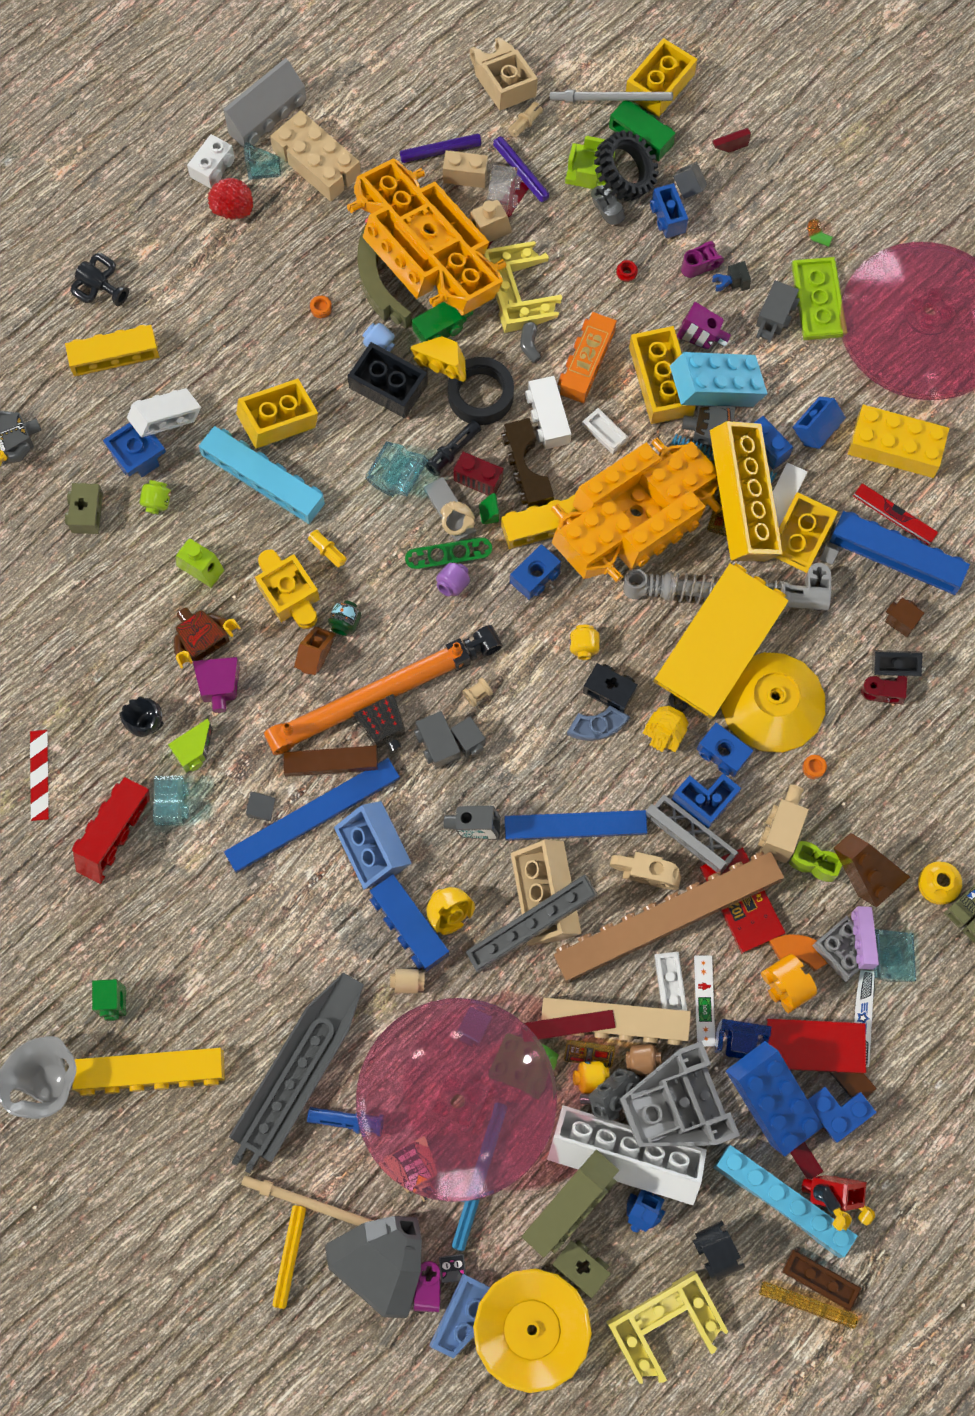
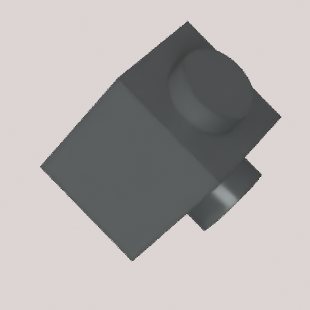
M471 716L451 728L452 735L465 757L471 754L475 756L484 750L486 738Z

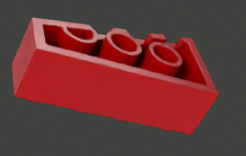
M126 777L122 779L120 784L116 783L114 785L111 797L107 802L104 801L101 804L95 820H90L85 829L86 833L81 839H77L72 847L76 872L99 884L103 882L105 876L102 875V872L107 865L112 866L116 859L115 855L118 845H124L130 833L129 826L134 827L150 801L148 788Z

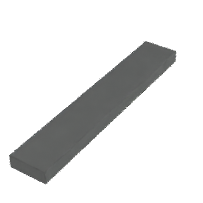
M584 874L468 949L466 953L476 972H482L597 898L598 894L587 875Z

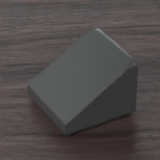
M251 791L246 810L247 817L271 821L276 799Z

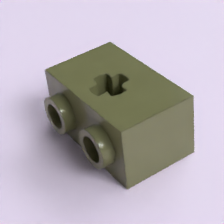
M72 483L71 491H68L67 502L70 504L69 512L65 513V524L68 525L72 533L99 534L103 491L99 484Z
M570 1240L552 1263V1266L592 1299L611 1275L607 1271L610 1266L601 1258L597 1257L594 1260L587 1254L590 1249L581 1241L577 1240L574 1243ZM578 1261L581 1263L584 1261L588 1262V1273L582 1272L579 1274L576 1271L579 1268L576 1266Z

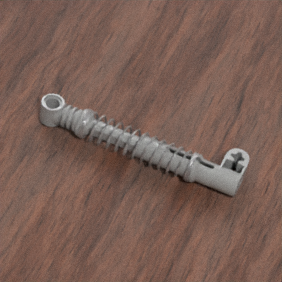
M823 563L811 565L804 586L790 585L786 581H780L779 584H777V581L775 583H768V580H766L765 586L772 590L776 588L786 595L785 598L789 600L783 610H786L788 607L829 610L831 601V571ZM632 569L625 575L623 592L630 599H639L642 596H646L647 593L649 597L654 594V597H657L659 594L665 601L671 602L676 595L679 602L682 601L683 596H686L688 603H690L692 597H695V601L698 604L701 597H704L705 602L717 582H714V575L711 582H705V575H703V581H697V575L695 574L692 581L688 580V574L686 573L685 580H679V573L676 574V577L675 573L667 572L665 575H661V577H659V574H656L655 577H653V574H650V577H648V574L644 571ZM818 578L820 584L818 587H814ZM635 582V583H638L639 585H638V586H634V585H632L631 583Z

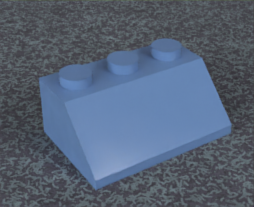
M382 801L361 805L334 827L364 890L384 881L391 875L399 874L412 864Z

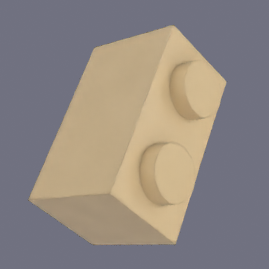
M446 150L443 164V183L485 188L488 172L487 155Z

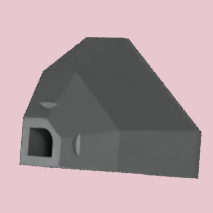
M391 1216L365 1222L325 1245L328 1269L382 1317L407 1318L409 1316L421 1272L422 1238L417 1217Z

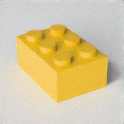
M663 38L627 80L626 92H673L674 100L695 75L698 59ZM634 101L657 117H660L672 103V101Z
M297 378L239 398L236 415L255 449L315 428L318 412L300 380Z

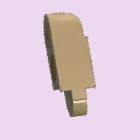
M635 852L634 856H611L609 866L624 871L623 879L668 890H678L682 877L679 868L672 862L662 860V857Z

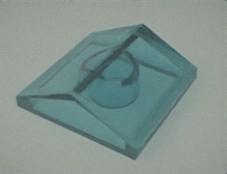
M875 929L879 965L874 968V978L886 982H915L914 933Z

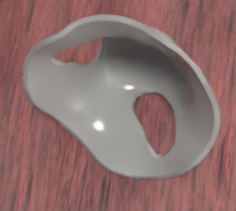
M47 1036L27 1041L19 1046L0 1069V1103L8 1113L17 1117L41 1119L53 1115L65 1105L75 1079L76 1062L60 1038ZM63 1058H64V1059L67 1061V1063L69 1064V1069H67L66 1064L64 1063ZM12 1090H20L41 1103L26 1100L13 1103L10 1099V1092Z

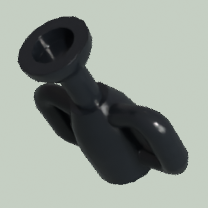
M96 253L89 262L84 261L78 266L75 272L76 281L71 285L70 292L82 302L90 303L96 298L99 290H104L112 295L113 304L118 307L126 301L129 295V288L125 286L116 288L108 283L107 278L114 273L116 264L103 253ZM96 262H101L108 269L102 272L96 267ZM84 284L91 288L90 295L82 292L78 287Z

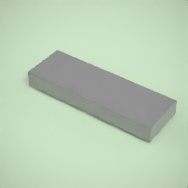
M444 477L424 486L426 495L442 519L443 516L440 513L442 507L450 501L458 502L457 498ZM453 510L446 521L448 528L453 531L461 529L465 515ZM467 528L461 535H452L455 541L465 540L476 534V529Z

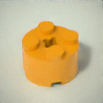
M793 954L783 957L761 972L762 978L771 988L768 990L770 997L774 1002L780 1001L787 1013L792 1012L817 994V987L809 973H804L801 969L804 965Z

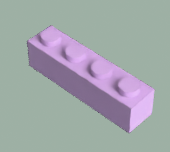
M857 906L851 914L854 922L855 949H857L856 962L859 969L873 970L879 965L872 907Z

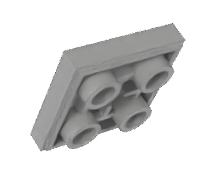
M845 916L812 945L845 982L860 970L856 962L857 949H855V935L853 934L854 923L848 916Z

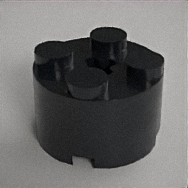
M722 1220L695 1233L697 1238L692 1240L699 1255L704 1253L708 1260L704 1265L710 1278L716 1277L718 1281L745 1268L743 1262L738 1265L737 1260L741 1257L728 1231L722 1232L720 1228L724 1225Z

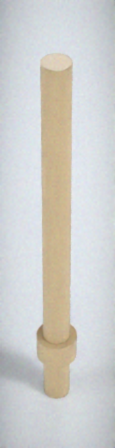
M245 1175L241 1184L260 1191L259 1194L266 1197L271 1195L356 1226L374 1221L274 1186V1182L265 1179L260 1181Z

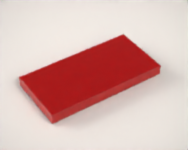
M766 1019V1042L779 1051L790 1070L866 1073V1023Z

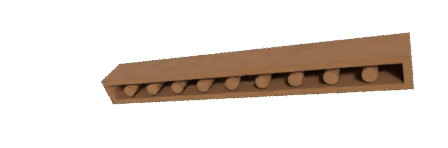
M763 851L751 857L752 861L744 865L742 862H738L729 867L730 871L725 874L717 872L708 877V882L701 885L699 882L688 886L686 888L687 891L680 895L677 892L664 898L665 902L659 905L654 902L643 908L644 912L636 916L634 913H630L621 918L622 922L617 925L609 923L601 927L598 934L592 936L591 933H588L578 938L579 942L572 946L569 943L556 949L557 953L553 954L565 983L576 980L782 882L784 876L771 852L764 854Z

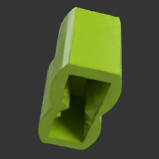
M806 841L798 842L789 860V864L794 869L805 873L811 872L814 877L824 882H833L842 867L836 853L821 851L816 845Z

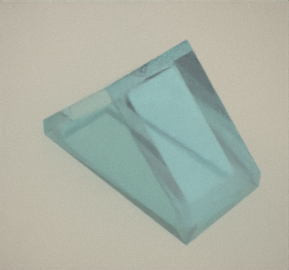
M247 142L244 144L245 164L249 180L273 178L281 175L279 156Z

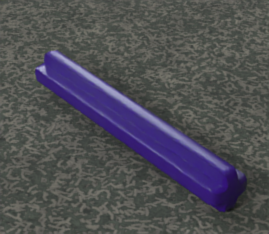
M477 133L401 150L399 154L401 162L406 163L445 154L446 150L460 151L481 146L482 141L480 134Z
M502 136L494 139L493 146L540 202L549 198L547 189Z

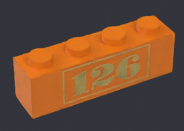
M592 312L589 319H585L581 330L583 331L582 337H577L574 344L575 353L574 355H569L566 362L568 369L565 374L562 373L558 381L560 395L583 404L585 403L614 336L617 320Z

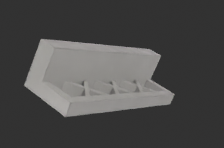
M663 795L655 805L651 804L646 810V818L716 872H721L722 874L738 854L734 848L666 795ZM666 803L672 808L673 816L668 817L659 808ZM676 820H688L691 823L692 831L683 829L677 824ZM706 834L710 839V845L705 846L695 838V835ZM724 848L730 855L724 861L714 853V849Z

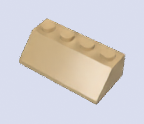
M543 840L511 853L522 914L572 883L564 841ZM577 910L528 941L527 946L561 941L582 934Z

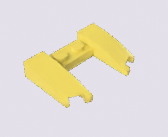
M535 241L487 249L484 257L490 262L496 263L503 259L507 265L506 268L498 271L503 282L499 292L496 293V300L500 309L499 317L504 333L521 330L527 322H533L538 325L558 318L559 312H554L556 303H561L562 295L522 302L512 272L548 261L549 257L546 253L539 256L533 250L536 245Z
M694 1271L673 1282L671 1287L633 1309H627L606 1321L639 1384H643V1376H658L659 1383L667 1381L643 1335L682 1312L687 1311L711 1354L717 1350L712 1343L720 1330L725 1334L728 1333L702 1281Z

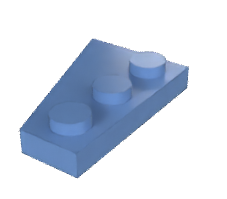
M463 1274L429 1346L449 1357L455 1358L474 1337L473 1325L478 1305L490 1287Z

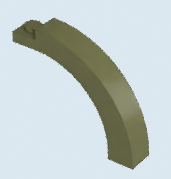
M365 224L359 239L357 253L359 278L364 295L373 310L384 321L390 316L394 323L397 325L401 324L406 329L412 324L411 312L399 303L384 287L377 271L379 255L363 238Z

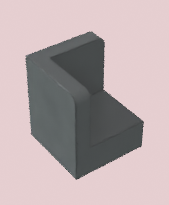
M697 161L678 169L673 176L684 199L703 192L707 186Z

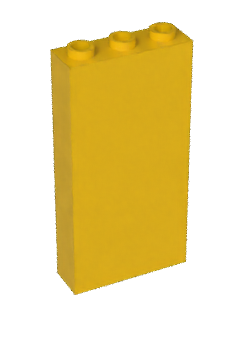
M729 563L653 680L654 683L674 694V696L682 701H685L710 719L715 716L789 601L785 598L786 595L776 588L772 590L765 586L766 582L757 576L751 577L746 573L747 570L736 563L734 565Z

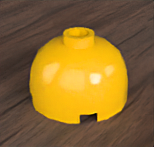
M447 887L439 889L432 894L426 908L427 919L437 933L440 932L442 935L451 934L464 926V923L461 921L467 916L469 919L472 917L475 903L459 888Z

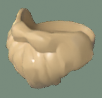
M450 501L440 510L443 516L442 527L448 534L454 536L461 535L467 528H474L475 516L466 504ZM453 510L465 515L463 526L457 531L449 529L446 522Z

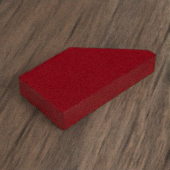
M748 128L714 139L712 143L716 149L730 153L747 147L751 132Z

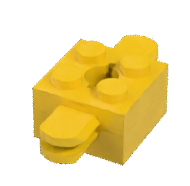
M274 550L263 551L258 557V563L263 572L255 576L257 587L281 623L293 617L302 629L312 628L317 622V613L312 604L320 600L318 589L294 554L282 561Z

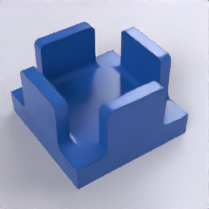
M130 422L103 439L114 461L123 473L128 476L138 471V474L144 477L160 466L157 459L166 453L165 448L154 434L141 438Z

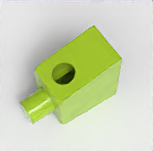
M190 538L176 555L177 567L210 588L213 587L225 571L213 552Z

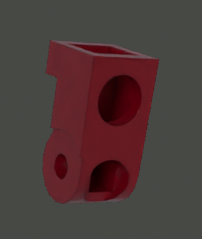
M870 676L864 681L861 694L869 701L903 705L906 699L908 676H898L895 681L882 680L877 676Z

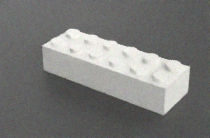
M562 1105L547 1160L579 1170L597 1149L619 1169V1172L614 1176L617 1182L694 1205L702 1182L706 1149L696 1146L638 1147L630 1126L612 1120H605L593 1114Z

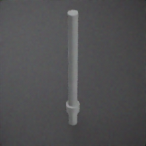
M566 90V92H550V100L566 101V103H575L576 101H673V92H576V90Z

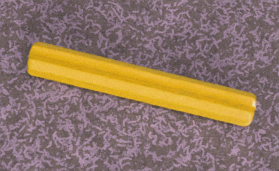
M294 1205L292 1207L272 1304L275 1308L285 1309L287 1306L306 1208L303 1206Z

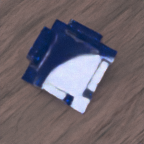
M721 1019L716 1025L714 1053L722 1051L723 1039L726 1037L725 1056L741 1059L757 1047V1042H760V1044L764 1041L768 1043L772 1026Z

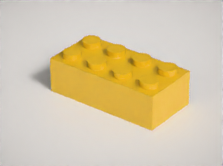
M674 326L632 334L629 349L650 423L655 424L684 418V416H693L696 405H681L670 365L682 354Z
M863 404L856 420L847 455L934 478L941 464L949 428Z

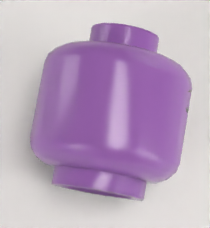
M460 563L447 564L436 577L438 590L445 596L459 595L470 583L469 571Z

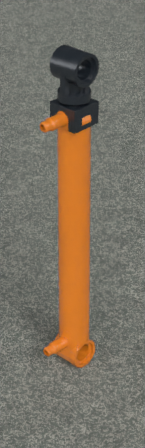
M492 625L484 626L473 634L474 640L472 641L469 638L462 641L460 638L446 644L445 649L290 722L270 727L264 732V736L273 755L283 754L292 749L295 744L357 716L356 712L368 706L374 708V706H378L377 702L380 705L385 700L388 701L387 697L393 699L454 669L459 671L470 665V659L471 661L477 659V653L479 652L485 657L498 652L503 647V644Z

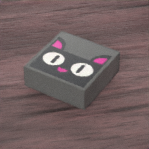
M464 1254L439 1257L441 1283L460 1281L462 1275H466Z

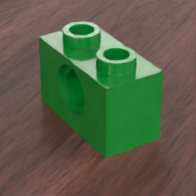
M118 979L93 980L92 1011L98 1014L99 1017H104L105 1021L119 1020V1016H126V987Z

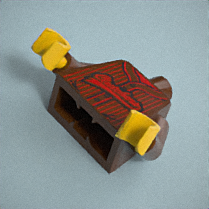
M187 607L181 609L177 613V617L182 623L176 626L177 634L174 637V654L180 668H183L182 665L185 662L193 664V661L204 660L229 643L230 640L227 633L232 637L234 636L232 633L234 629H241L234 619L228 620L214 613L206 614L203 610L193 615Z

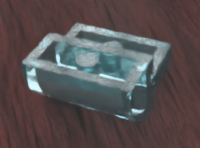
M386 441L365 478L372 486L393 497L395 494L407 497L427 464L428 459L425 455L407 451L403 445Z

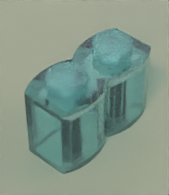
M154 776L153 822L156 826L184 825L185 819H189V806L185 805V796H189V782H185L183 776Z

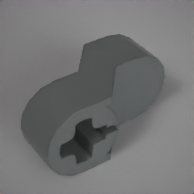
M604 185L595 187L591 191V197L603 219L611 225L621 223L625 219L622 204L616 199L615 195L612 196L610 194V188L606 190L603 187Z

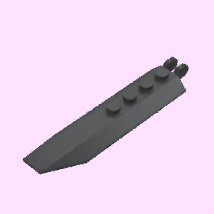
M342 973L305 1008L229 1138L241 1144L233 1158L232 1164L237 1166L241 1163L247 1149L254 1152L253 1157L246 1165L245 1171L251 1174L260 1157L272 1163L348 1034L364 984Z

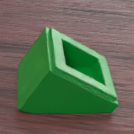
M495 493L490 494L479 504L482 524L498 523L499 508Z

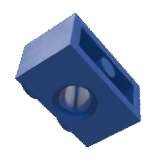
M541 544L510 574V584L528 600L534 595L537 597L544 591V585L549 580L554 581L560 575L561 561ZM533 571H540L542 575L536 577L531 573Z
M718 723L712 726L697 747L699 755L704 760L714 762L722 773L727 776L730 774L732 777L736 776L754 751ZM726 748L729 751V755H721L718 749Z

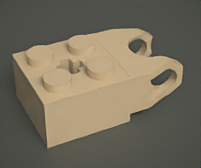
M498 37L495 39V53H484L480 49L472 47L470 48V59L474 66L476 77L499 111L536 97L538 78L520 52Z

